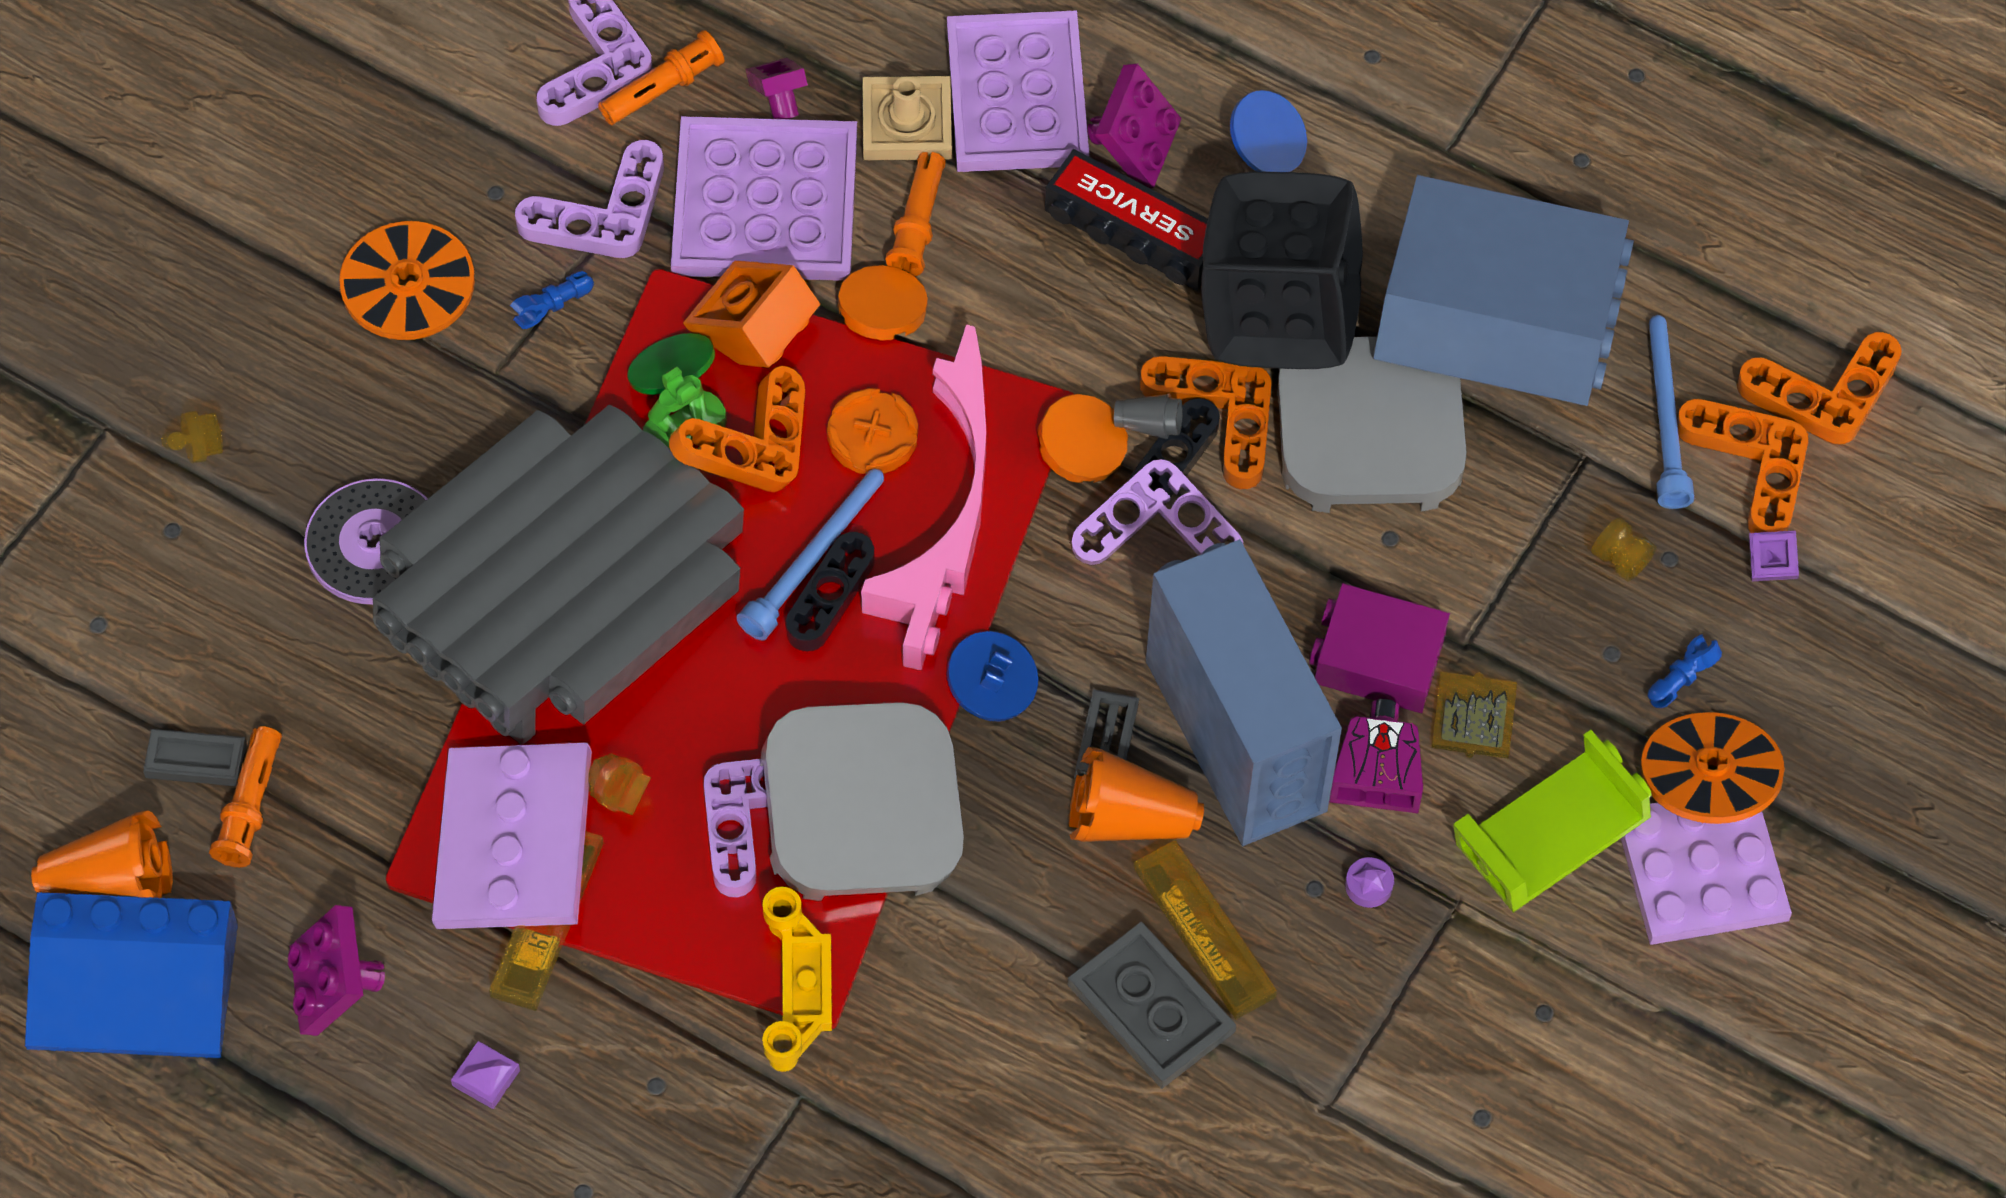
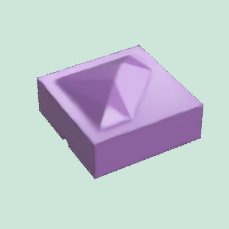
M1796 531L1749 533L1752 581L1799 578Z
M478 1041L451 1079L452 1086L494 1109L506 1089L509 1088L520 1072V1067L518 1063Z

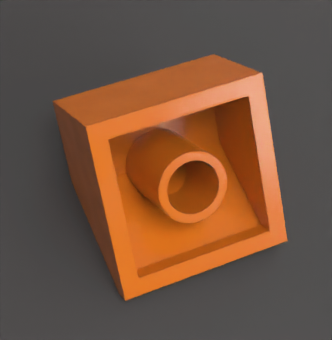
M734 260L683 324L692 333L701 334L709 338L714 348L739 365L769 368L782 357L783 350L795 335L808 325L809 318L821 304L794 265Z

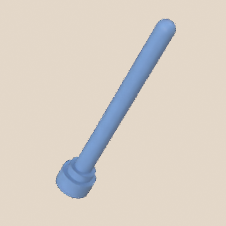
M1655 315L1649 320V332L1664 472L1660 475V480L1656 484L1658 504L1664 508L1680 509L1693 503L1695 499L1692 479L1682 470L1667 322L1663 316Z
M871 469L764 598H757L756 601H749L740 611L736 619L740 627L747 634L763 641L777 627L778 609L884 482V474L881 470Z

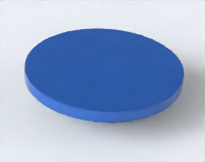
M1265 90L1252 92L1237 102L1231 114L1230 133L1234 147L1242 160L1256 172H1291L1297 168L1306 153L1307 134L1303 120L1295 107L1281 95Z
M986 631L970 635L957 645L948 661L947 681L952 695L967 712L988 721H1005L1020 715L1033 701L1038 689V671L1032 656L1020 642L999 632Z

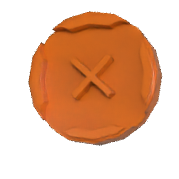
M879 265L864 267L851 273L841 283L837 307L839 314L841 312L845 318L844 323L852 331L867 338L891 340L894 339L895 334L905 332V336L914 333L921 326L927 311L928 297L925 287L914 275L900 268Z
M871 388L852 392L836 404L828 421L827 440L832 454L844 467L859 474H867L871 469H879L883 473L894 471L909 460L917 447L918 422L914 410L901 396L894 393L891 396L887 393H880V389Z
M1075 394L1062 397L1048 408L1038 426V436L1040 435L1039 441L1041 444L1040 452L1043 460L1056 474L1070 482L1094 481L1093 483L1103 481L1121 465L1127 452L1128 434L1126 429L1115 427L1114 409L1094 396Z

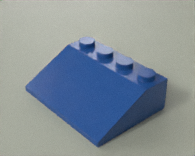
M37 892L30 936L26 1049L221 1058L238 929L231 901Z

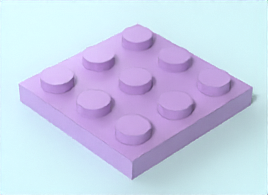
M1658 802L1651 803V818L1621 838L1650 945L1788 922L1790 920L1792 912L1762 811L1741 821L1710 824L1680 817L1665 809Z

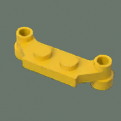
M776 887L765 895L762 905L763 916L769 925L770 931L782 941L783 1021L769 1025L764 1031L762 1041L763 1051L770 1065L777 1071L786 1072L796 1066L798 1058L822 1031H832L831 934H821L803 915L801 899L797 892L788 887ZM786 1049V1050H788V1051H786V1052H779L778 1050Z

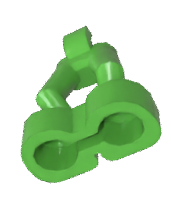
M676 366L662 375L665 390L661 392L659 399L649 411V420L643 427V431L657 437L669 448L670 435L685 420L691 418L701 419L725 427L727 424L726 409L711 392L703 391L701 381L697 377L689 375L683 378L682 371ZM690 435L686 436V438H689L691 440L693 438Z

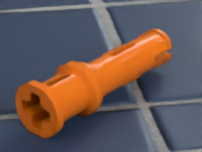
M706 30L700 31L697 34V39L678 51L676 49L668 51L664 57L665 62L598 103L599 110L605 120L610 125H614L676 85L689 86L694 82L696 75L712 65L719 67L724 64L723 53L712 35ZM701 54L700 57H698V58L695 59L694 61L690 62V60H691L692 58H694L695 56ZM647 86L650 87L648 90L634 98V95L636 93L643 90Z
M922 152L918 155L904 216L900 217L894 224L895 241L893 249L888 251L885 258L887 266L900 268L915 277L920 275L925 268L923 260L925 246L932 241L933 237L932 227L929 222L941 175L946 164L944 157L934 152L931 153L929 163H927L929 158L928 152Z
M260 726L258 729H253L232 802L222 808L220 819L223 824L218 840L211 844L209 854L213 859L224 865L241 868L247 867L251 863L253 854L250 851V846L254 833L261 829L263 823L260 805L269 781L275 755L282 739L281 733L273 728Z

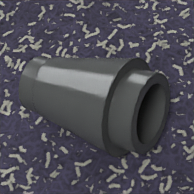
M1170 394L1116 400L1114 407L1115 427L1168 439L1169 435L1180 434L1183 418L1181 399L1171 398Z

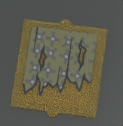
M1441 672L1431 748L1463 752L1469 758L1473 757L1474 754L1508 759L1517 682L1484 678L1482 673L1469 676Z

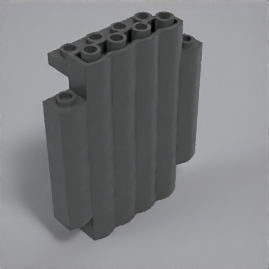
M608 405L571 436L554 418L537 410L380 537V562L384 569L397 579L373 597V622L380 633L389 639L396 650L403 654H410L418 664L422 665L424 671L436 681L442 680L450 690L456 693L458 699L468 708L475 707L488 719L498 733L503 736L509 735L520 745H524L535 735L536 708L548 697L561 713L565 715L571 714L584 725L739 591L740 567L722 549L742 533L744 508L727 491L710 483L697 468L678 461L673 456L671 450L660 439L643 431L634 420L616 407Z

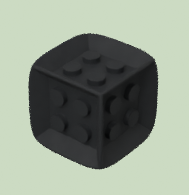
M1244 172L1228 175L1220 180L1214 192L1203 243L1204 267L1201 285L1207 340L1210 351L1216 360L1238 366L1279 369H1323L1345 363L1352 348L1361 298L1360 273L1363 258L1359 202L1355 187L1351 181L1325 174L1295 172Z

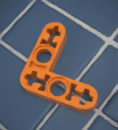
M1875 332L1868 335L1862 341L1833 391L1771 360L1762 357L1747 360L1741 367L1737 380V390L1741 397L1748 402L1780 418L1800 423L1806 431L1827 442L1846 444L1855 438L1895 372L1902 353L1901 345L1896 338L1884 332ZM1878 350L1884 351L1886 356L1881 358L1876 370H1873L1869 367L1873 354H1876ZM1758 375L1766 378L1765 382H1761L1759 386L1751 383L1752 379H1756ZM1853 380H1861L1870 386L1872 392L1866 396H1857L1850 392L1847 384ZM1778 384H1781L1783 386L1780 395L1776 397L1773 395L1774 391L1777 390ZM1792 393L1804 394L1811 401V405L1805 409L1794 408L1787 401V396ZM1820 404L1824 406V411H1821L1820 417L1817 418L1815 415ZM1842 416L1847 419L1846 423H1842L1840 427L1832 424L1833 420Z
M1166 356L1153 357L1147 360L1142 366L1140 374V389L1145 397L1170 394L1171 398L1181 399L1182 405L1189 400L1201 398L1212 402L1217 408L1228 409L1222 469L1223 477L1229 485L1237 489H1250L1256 486L1262 479L1265 464L1271 396V377L1263 368L1238 366L1225 362ZM1157 374H1165L1166 380L1164 385L1155 384ZM1180 375H1186L1185 388H1179ZM1200 376H1210L1217 381L1218 386L1210 392H1203L1195 388L1193 381ZM1246 382L1255 383L1254 404H1245ZM1241 419H1251L1259 425L1260 429L1255 434L1244 435L1239 433L1234 425ZM1241 449L1249 450L1248 472L1239 471L1238 464Z
M779 366L774 368L760 382L754 437L701 419L691 418L685 420L670 435L669 448L673 456L685 465L766 491L777 492L782 490L797 476L799 469L805 384L802 377L790 367ZM782 391L788 394V395H787L785 398H783V399H782ZM770 419L778 420L785 426L787 438H780L772 432L769 424ZM690 435L693 438L691 440L689 438H686V436ZM693 444H695V445H697V446H700V447H698L697 449H695V448H693ZM725 446H733L741 453L743 457L742 465H736L727 458ZM771 461V462H773V463H775V464H774V466H772V465H770V464H768V463ZM775 470L780 472L781 474L778 476L777 474H775Z
M1693 399L1684 403L1677 417L1678 434L1684 442L1761 461L1748 517L1750 533L1788 531L1808 446V433L1800 423L1793 420L1708 400ZM1694 416L1703 418L1701 428L1692 426ZM1718 420L1723 421L1720 434L1715 433ZM1737 424L1746 425L1753 431L1754 437L1747 441H1740L1731 435L1730 428ZM1783 437L1791 439V448L1787 460L1779 458ZM1772 473H1781L1789 479L1790 486L1783 490L1772 488L1767 483L1766 476ZM1769 503L1778 504L1773 526L1765 524L1764 517Z

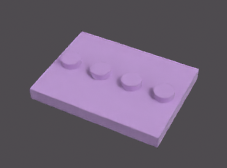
M1077 10L947 16L957 172L1061 167L1073 149L1089 156Z
M588 743L449 748L432 922L436 929L578 924L592 750Z

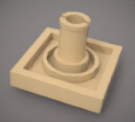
M950 76L863 77L864 160H917L918 155L922 152H928V160H930L932 152L940 154L944 159H952Z

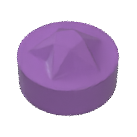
M1372 857L1361 858L1355 861L1348 869L1345 881L1347 895L1359 906L1367 908L1378 907L1390 898L1394 885V875L1391 868L1384 861Z

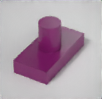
M786 57L745 69L749 86L765 97L768 96L773 119H790L799 115L793 89L808 85L803 67Z

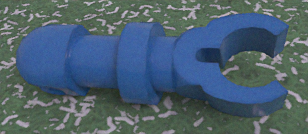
M578 271L566 277V281L556 287L552 284L544 287L540 295L534 294L519 297L510 305L519 314L513 320L522 329L531 328L539 323L550 309L556 312L564 307V302L574 297L579 299L587 295L593 289L594 281L586 272Z
M1703 634L1695 637L1687 646L1684 659L1675 660L1669 667L1670 673L1663 680L1658 679L1649 688L1647 696L1651 700V705L1659 709L1667 707L1678 697L1677 692L1684 685L1690 686L1696 680L1697 672H1701L1718 662L1722 656V651L1717 640L1712 641L1708 647Z

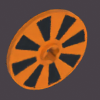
M401 221L376 228L357 241L344 259L339 281L344 305L351 317L360 326L373 334L388 339L414 340L434 335L446 329L463 314L473 296L475 273L470 254L462 242L453 234L441 227L426 222ZM409 275L415 276V281L409 280L405 286L400 285L399 279L406 280Z
M1703 712L1675 718L1658 728L1648 739L1643 749L1641 774L1651 790L1652 797L1668 811L1696 822L1722 824L1750 818L1766 809L1775 800L1783 784L1784 760L1776 742L1759 726L1737 716ZM1708 765L1717 766V770L1708 769Z

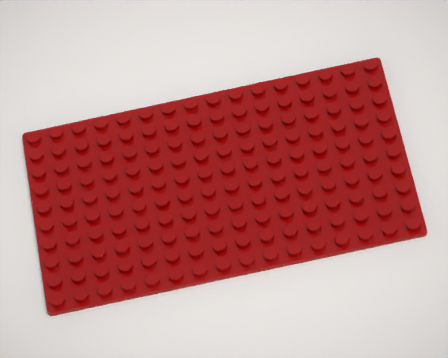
M662 269L654 270L651 273L586 423L608 405H611L625 412L643 430V427L649 420L648 413L659 399L660 394H643L634 390L628 380V369L633 360L654 343L671 336L692 333L685 327L683 322L714 285ZM813 314L809 318L808 325L798 332L783 350L782 357L769 368L739 365L714 348L715 358L713 363L698 378L701 381L703 391L711 392L725 407L727 417L725 428L754 437L760 382L776 367L786 366L794 369L802 377L805 384L797 476L782 490L771 492L698 469L710 483L727 491L744 508L742 533L722 549L740 567L739 591L584 725L571 714L565 715L553 705L549 697L536 708L535 735L524 745L588 743L592 750L584 846L594 849V853L581 883L578 924L508 927L523 933L527 930L558 940V944L782 1016V941L770 931L769 925L763 916L762 904L765 895L770 890L776 887H791L785 883L779 874L774 875L769 857L772 854L768 807L750 809L756 864V884L744 896L728 897L720 893L713 880L704 776L716 764L761 759L762 747L775 723L790 711L806 707L882 703L915 704L936 714L948 728L950 734L960 704L952 695L947 681L949 658L962 640L975 633L989 631L1051 472V468L1043 460L1040 452L1041 444L1039 441L1040 435L1038 436V426L1050 406L1062 397L1075 395L1067 390L982 365L987 450L981 525L964 595L952 593L947 615H938L935 625L936 628H940L938 645L934 655L926 654L921 670L903 666V642L909 624L862 613L861 591L864 583L823 646L813 651H801L790 644L786 632L787 615L830 548L778 609L777 627L766 640H758L747 634L740 627L736 619L737 615L749 601H756L757 598H764L866 475L844 467L832 454L827 440L828 421L832 416V410L840 400L852 392L868 388L880 389V393H887L891 396L894 393L901 396L913 408L918 422L917 447L909 460L896 470L883 473L884 482L839 535L841 536L848 532H859L869 537L874 545V566L867 578L888 573L910 563L927 552L945 536L964 509L975 477V464L967 436L948 406L933 393L937 379L933 374L937 358L955 362L956 357L896 339L878 340L867 338L852 331L846 324ZM782 391V399H783V398H785L788 394ZM770 419L769 424L772 432L780 438H787L785 426L778 420ZM693 444V448H695V449H697L698 447H700V446H697V445ZM725 446L727 458L736 465H742L743 457L741 453L733 446ZM770 461L768 464L774 466L775 463ZM775 470V474L779 476L781 473ZM856 549L852 554L845 552L846 564L842 571L847 575V567L855 557L861 558L860 550ZM833 582L821 585L817 591L818 595L825 600L838 599L844 592L839 584ZM814 607L813 617L806 626L799 624L800 633L805 634L809 629L815 630V618L818 611ZM462 703L386 875L387 886L392 891L434 904L449 748L520 745L511 736H503L498 733L490 721L475 707L468 708ZM745 776L746 792L753 793L751 776ZM763 776L759 784L766 790L765 776ZM726 779L721 780L719 787L721 794H730L732 787L730 781ZM727 820L722 822L716 831L720 837L732 840L739 837L744 828L735 820ZM737 853L728 854V874L731 881L740 880L741 872L738 865ZM794 890L801 899L803 915L821 934H831L832 1029L836 1028L889 892L824 896L822 901L803 899V894Z

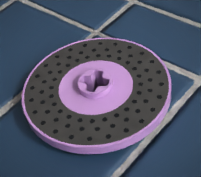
M389 479L356 481L331 493L315 509L305 532L306 558L317 581L339 598L354 603L373 604V597L397 578L391 576L380 562V541L373 548L368 547L367 542L372 540L373 535H381L382 537L428 498L407 484Z

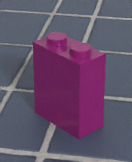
M1342 583L1337 600L1329 598L1325 607L1321 625L1328 626L1325 639L1316 637L1309 664L1317 666L1315 675L1317 683L1324 687L1371 700H1393L1399 704L1400 708L1422 714L1446 636L1450 613Z

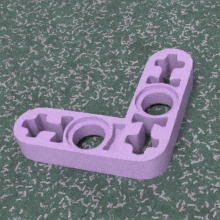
M568 0L572 19L599 57L557 77L539 89L537 93V108L540 118L545 123L552 126L567 124L599 108L598 103L652 70V57L649 49L613 0H587L591 4L596 3L598 16L595 18L593 11L587 4L581 5L583 0ZM608 27H615L622 32V35L613 41H606L598 36L600 31ZM631 60L633 64L640 63V67L634 69L631 65L625 66V62ZM616 75L619 76V79L617 80L614 79V76ZM591 77H600L607 82L605 87L598 91H590L583 87V83ZM572 88H575L576 94L575 92L571 94ZM556 99L559 103L564 102V106L558 108L557 105L550 104L549 101Z
M638 140L627 146L607 209L540 196L525 198L515 209L516 227L519 234L526 240L615 258L633 256L642 246L663 176L664 161L661 148L655 142L649 140ZM643 158H650L651 162L645 164L643 178L638 177L637 163H641ZM631 191H637L645 196L644 201L637 206L625 205L621 202V198L624 194ZM535 214L543 216V218L537 220L536 224L529 223V220L533 219ZM556 217H559V229H553V224L556 225ZM575 220H585L591 225L589 231L581 235L572 234L566 229L568 224ZM599 225H604L605 230L601 231L602 237L599 238ZM621 230L629 231V235H625L623 241L615 240V236H619Z
M1160 459L1153 460L1145 465L1084 520L1074 531L1071 544L1074 555L1082 563L1089 565L1100 564L1109 558L1158 512L1198 555H1201L1205 549L1214 545L1207 536L1202 543L1195 539V537L1203 534L1208 529L1212 521H1215L1219 526L1213 529L1212 534L1220 542L1223 543L1228 539L1234 542L1240 539L1243 543V540L1239 533L1174 464ZM1154 471L1158 475H1163L1165 472L1170 474L1168 486L1176 495L1181 487L1188 492L1177 498L1171 509L1164 505L1170 501L1171 497L1162 488H1158L1155 491L1150 489L1152 483L1150 474ZM1122 500L1134 502L1139 508V518L1132 524L1125 525L1119 523L1113 516V508L1118 502ZM1187 503L1199 505L1204 511V521L1199 526L1192 528L1183 525L1178 518V511L1183 505ZM1105 516L1110 528L1121 535L1114 539L1110 531L1101 540L1100 546L1103 550L1100 553L1093 549L1087 553L1081 549L1084 545L1082 535L1086 532L1092 537L1097 535L1104 528V524L1097 520Z
M761 759L716 764L704 776L713 880L720 893L728 897L744 896L756 884V864L750 809L768 807L766 790L759 784V781L764 776V766H760ZM745 776H751L753 793L746 792ZM724 779L729 780L732 786L731 793L727 795L721 794L719 788L720 781ZM727 820H735L744 828L742 834L732 840L720 837L716 830L722 822ZM737 853L739 870L741 872L740 880L731 881L728 874V854Z

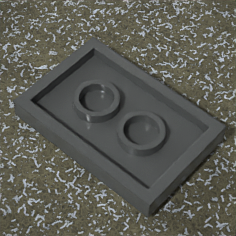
M1142 921L1068 977L1067 985L1161 1089L1236 1031L1234 1021Z

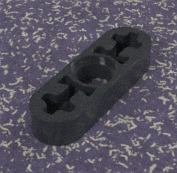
M1201 398L1192 399L1183 404L1180 434L1169 435L1168 439L1159 437L1135 468L1130 479L1153 460H1165L1161 453L1170 446L1180 447L1187 453L1185 460L1179 463H1172L1187 476L1217 436L1220 419L1217 407L1212 402ZM1201 416L1207 419L1206 424L1200 423L1193 431L1191 439L1187 435L1190 432L1191 419L1197 421ZM1155 471L1150 474L1152 481L1156 477ZM1165 472L1158 479V488H1162L1172 497L1174 492L1168 486L1171 476Z
M848 532L836 539L787 615V638L793 647L801 651H813L825 644L873 569L874 545L869 537L859 532ZM856 549L860 550L861 558L855 557L847 567V575L842 571L846 564L845 552L852 554ZM828 582L837 583L844 590L843 594L835 600H825L818 595L817 591L821 585ZM814 607L818 611L815 618V630L809 629L805 634L800 633L799 624L806 626L813 617Z

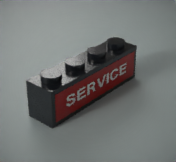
M1073 149L1046 186L1045 211L1050 213L1056 221L1066 225L1071 224L1088 233L1094 241L1104 245L1109 244L1126 253L1134 262L1142 265L1147 264L1164 273L1172 282L1179 285L1185 284L1198 291L1202 285L1204 267L1203 243L1208 218Z

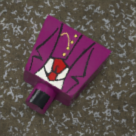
M1377 699L1371 703L1370 718L1358 716L1351 718L1333 776L1330 803L1419 813L1423 794V778L1418 727L1413 723L1398 722L1399 704L1389 699Z

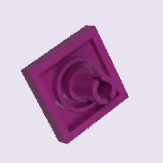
M1128 64L1122 67L1103 116L1091 118L1092 124H1088V135L1091 142L1095 145H1104L1131 179L1148 188H1154L1182 118L1138 64Z
M333 906L289 946L288 966L293 972L295 989L293 1009L295 1014L298 1015L300 1034L318 1036L364 996L363 989L378 992L384 984L385 972H374V970H383L385 968L381 961L359 960L352 907Z

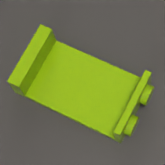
M1592 730L1583 734L1585 746L1583 754L1478 825L1467 814L1453 824L1458 848L1513 913L1651 818L1649 798L1652 796V793L1647 783L1637 773L1630 775L1623 767L1622 757L1616 747L1609 740L1602 742Z

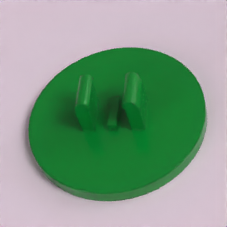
M686 333L665 338L646 348L633 360L628 369V380L632 388L637 392L651 395L661 394L665 390L662 375L678 366L682 371L683 378L689 375L699 378L713 363L715 349L710 339L701 334Z

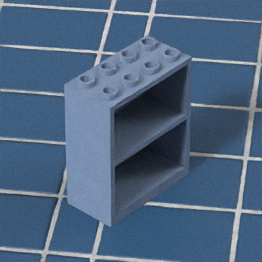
M1417 175L1385 294L1373 359L1588 406L1592 388L1601 390L1607 363L1599 362L1598 360L1599 358L1608 359L1615 330L1606 329V327L1614 329L1621 303L1619 299L1622 297L1628 271L1619 268V265L1628 267L1634 240L1625 238L1629 220Z
M1240 539L1227 545L1225 543H1217L1205 549L1199 556L1184 562L1174 560L1162 566L1158 572L1153 573L1146 663L1242 847L1326 813L1328 811L1342 727Z

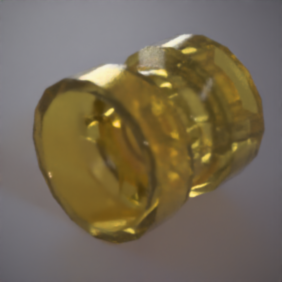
M1620 517L1612 521L1599 535L1591 552L1602 562L1612 561V564L1615 566V572L1625 581L1629 582L1647 566L1657 547L1645 537L1638 538L1636 535L1633 536L1631 525Z

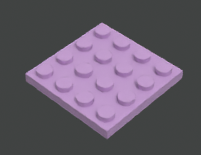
M681 116L671 272L682 276L721 277L734 260L794 265L804 280L844 281L851 274L857 121Z

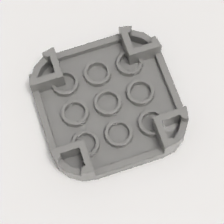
M1354 337L1347 360L1339 366L1323 369H1280L1276 396H1278L1283 463L1281 475L1285 488H1290L1297 497L1312 504V511L1330 513V508L1333 504L1420 503L1421 512L1437 509L1441 501L1451 496L1457 487L1461 486L1467 452L1460 378L1375 360L1373 358L1377 337Z
M908 703L817 706L790 711L775 723L762 747L760 766H764L772 854L769 858L774 875L779 874L789 887L803 894V899L822 901L824 896L904 891H914L915 896L932 892L935 887L951 875L962 856L964 835L953 744L948 728L936 714L920 705Z

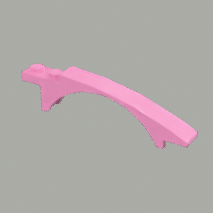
M971 325L966 326L955 362L937 358L933 372L937 377L933 393L948 406L959 421L967 436L973 454L975 477L966 505L950 530L932 548L900 568L865 579L861 591L862 613L909 624L903 642V666L917 670L922 669L926 654H935L940 636V628L935 627L938 615H947L952 593L960 595L965 593L981 525L987 425L982 358L976 327Z

